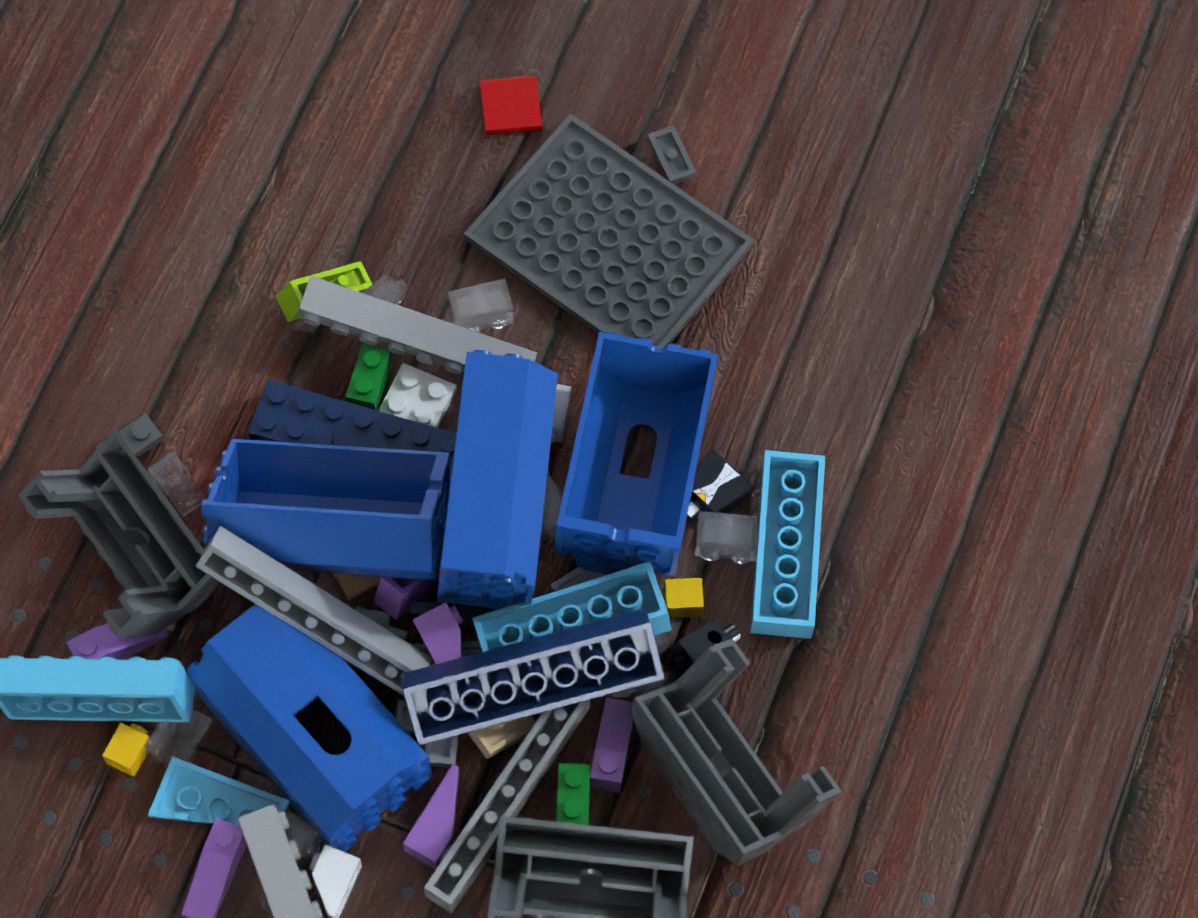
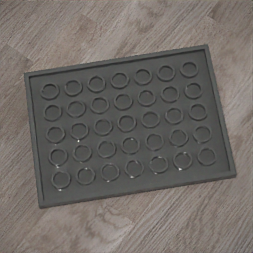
M571 113L464 233L466 241L596 333L615 332L624 337L634 339L646 338L651 340L653 346L658 348H664L666 344L671 343L754 243V239Z

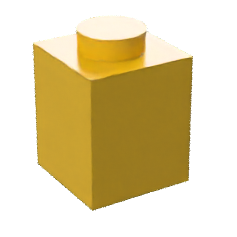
M702 578L665 579L664 590L660 591L669 618L702 617L704 609Z
M120 723L102 755L106 764L135 777L152 746L151 740L147 735L148 731L133 723L130 727Z

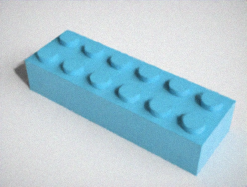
M765 450L761 473L750 633L807 639L812 637L815 627L825 456Z
M650 561L533 598L531 605L520 606L515 604L473 618L482 651L645 608L651 622L654 636L672 630L668 611Z
M15 655L8 658H0V708L9 719L190 722L196 688L180 661L173 658L165 657L160 660H146L140 657H132L129 660H116L111 657H100L99 660L84 659L78 656H72L68 659L40 656L38 659H25Z

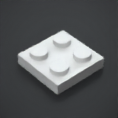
M402 363L378 411L438 428L457 391V385Z

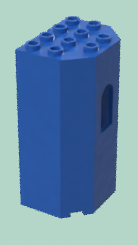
M599 332L556 525V553L563 557L569 554L576 559L575 565L602 574L615 573L650 561L654 574L662 573L665 577L676 575L714 384L718 354H713L705 349L692 350L682 348L673 343L666 344L664 348H658L653 346V342L646 338L634 339L624 337L615 332ZM636 427H647L657 437L649 479L620 474L628 434Z
M474 350L473 352L466 353L437 602L492 609L508 607V604H511L512 601H517V605L520 606L531 605L536 581L558 373L530 359H525L521 355L508 353L504 356L492 355L487 350Z
M232 439L228 449L222 453L221 467H216L215 482L209 485L208 499L202 502L201 515L202 518H206L207 526L204 528L203 542L205 545H208L216 531L222 526L292 571L438 580L450 494V453Z
M254 604L211 638L201 650L203 652L201 661L199 663L197 661L192 662L186 670L196 688V695L281 794L290 801L293 808L325 845L343 852L347 851L356 843V837L364 830L367 832L373 830L381 822L382 819L379 817L381 813L387 809H390L391 812L397 810L406 801V795L413 790L416 792L421 790L430 781V757L342 657L257 604ZM317 697L321 699L352 737L349 749L343 754L330 755L326 753L294 717L295 714Z

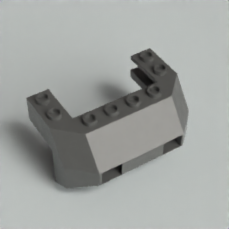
M116 429L80 469L40 471L18 495L25 504L27 512L35 519L74 517L79 523L81 531L89 537L97 548L98 555L112 569L115 579L126 589L118 597L124 608L106 610L103 616L108 621L111 631L119 638L158 634L202 605L222 584L195 567L204 549Z
M730 639L709 647L675 683L636 697L630 711L644 750L714 851L736 865H740L762 855L806 826L842 791L824 766L820 767L811 776L809 773L800 776L784 792L778 787L716 699L750 665V662L735 641Z
M500 816L495 873L488 918H522L523 914H530L534 918H547L548 916L558 918H686L687 891L694 837Z

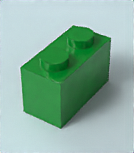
M362 344L346 393V402L379 410L392 368L390 350Z
M559 763L556 822L588 825L589 764Z

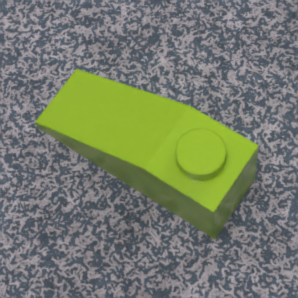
M361 261L311 275L361 293L373 287ZM310 276L289 281L275 296L287 322L302 318L297 315Z

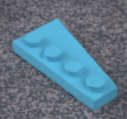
M172 756L148 816L205 824H214L215 819L218 818L240 827L238 817L275 804L277 812L284 810L286 814L290 801Z

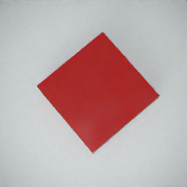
M536 76L480 81L485 135L542 131Z

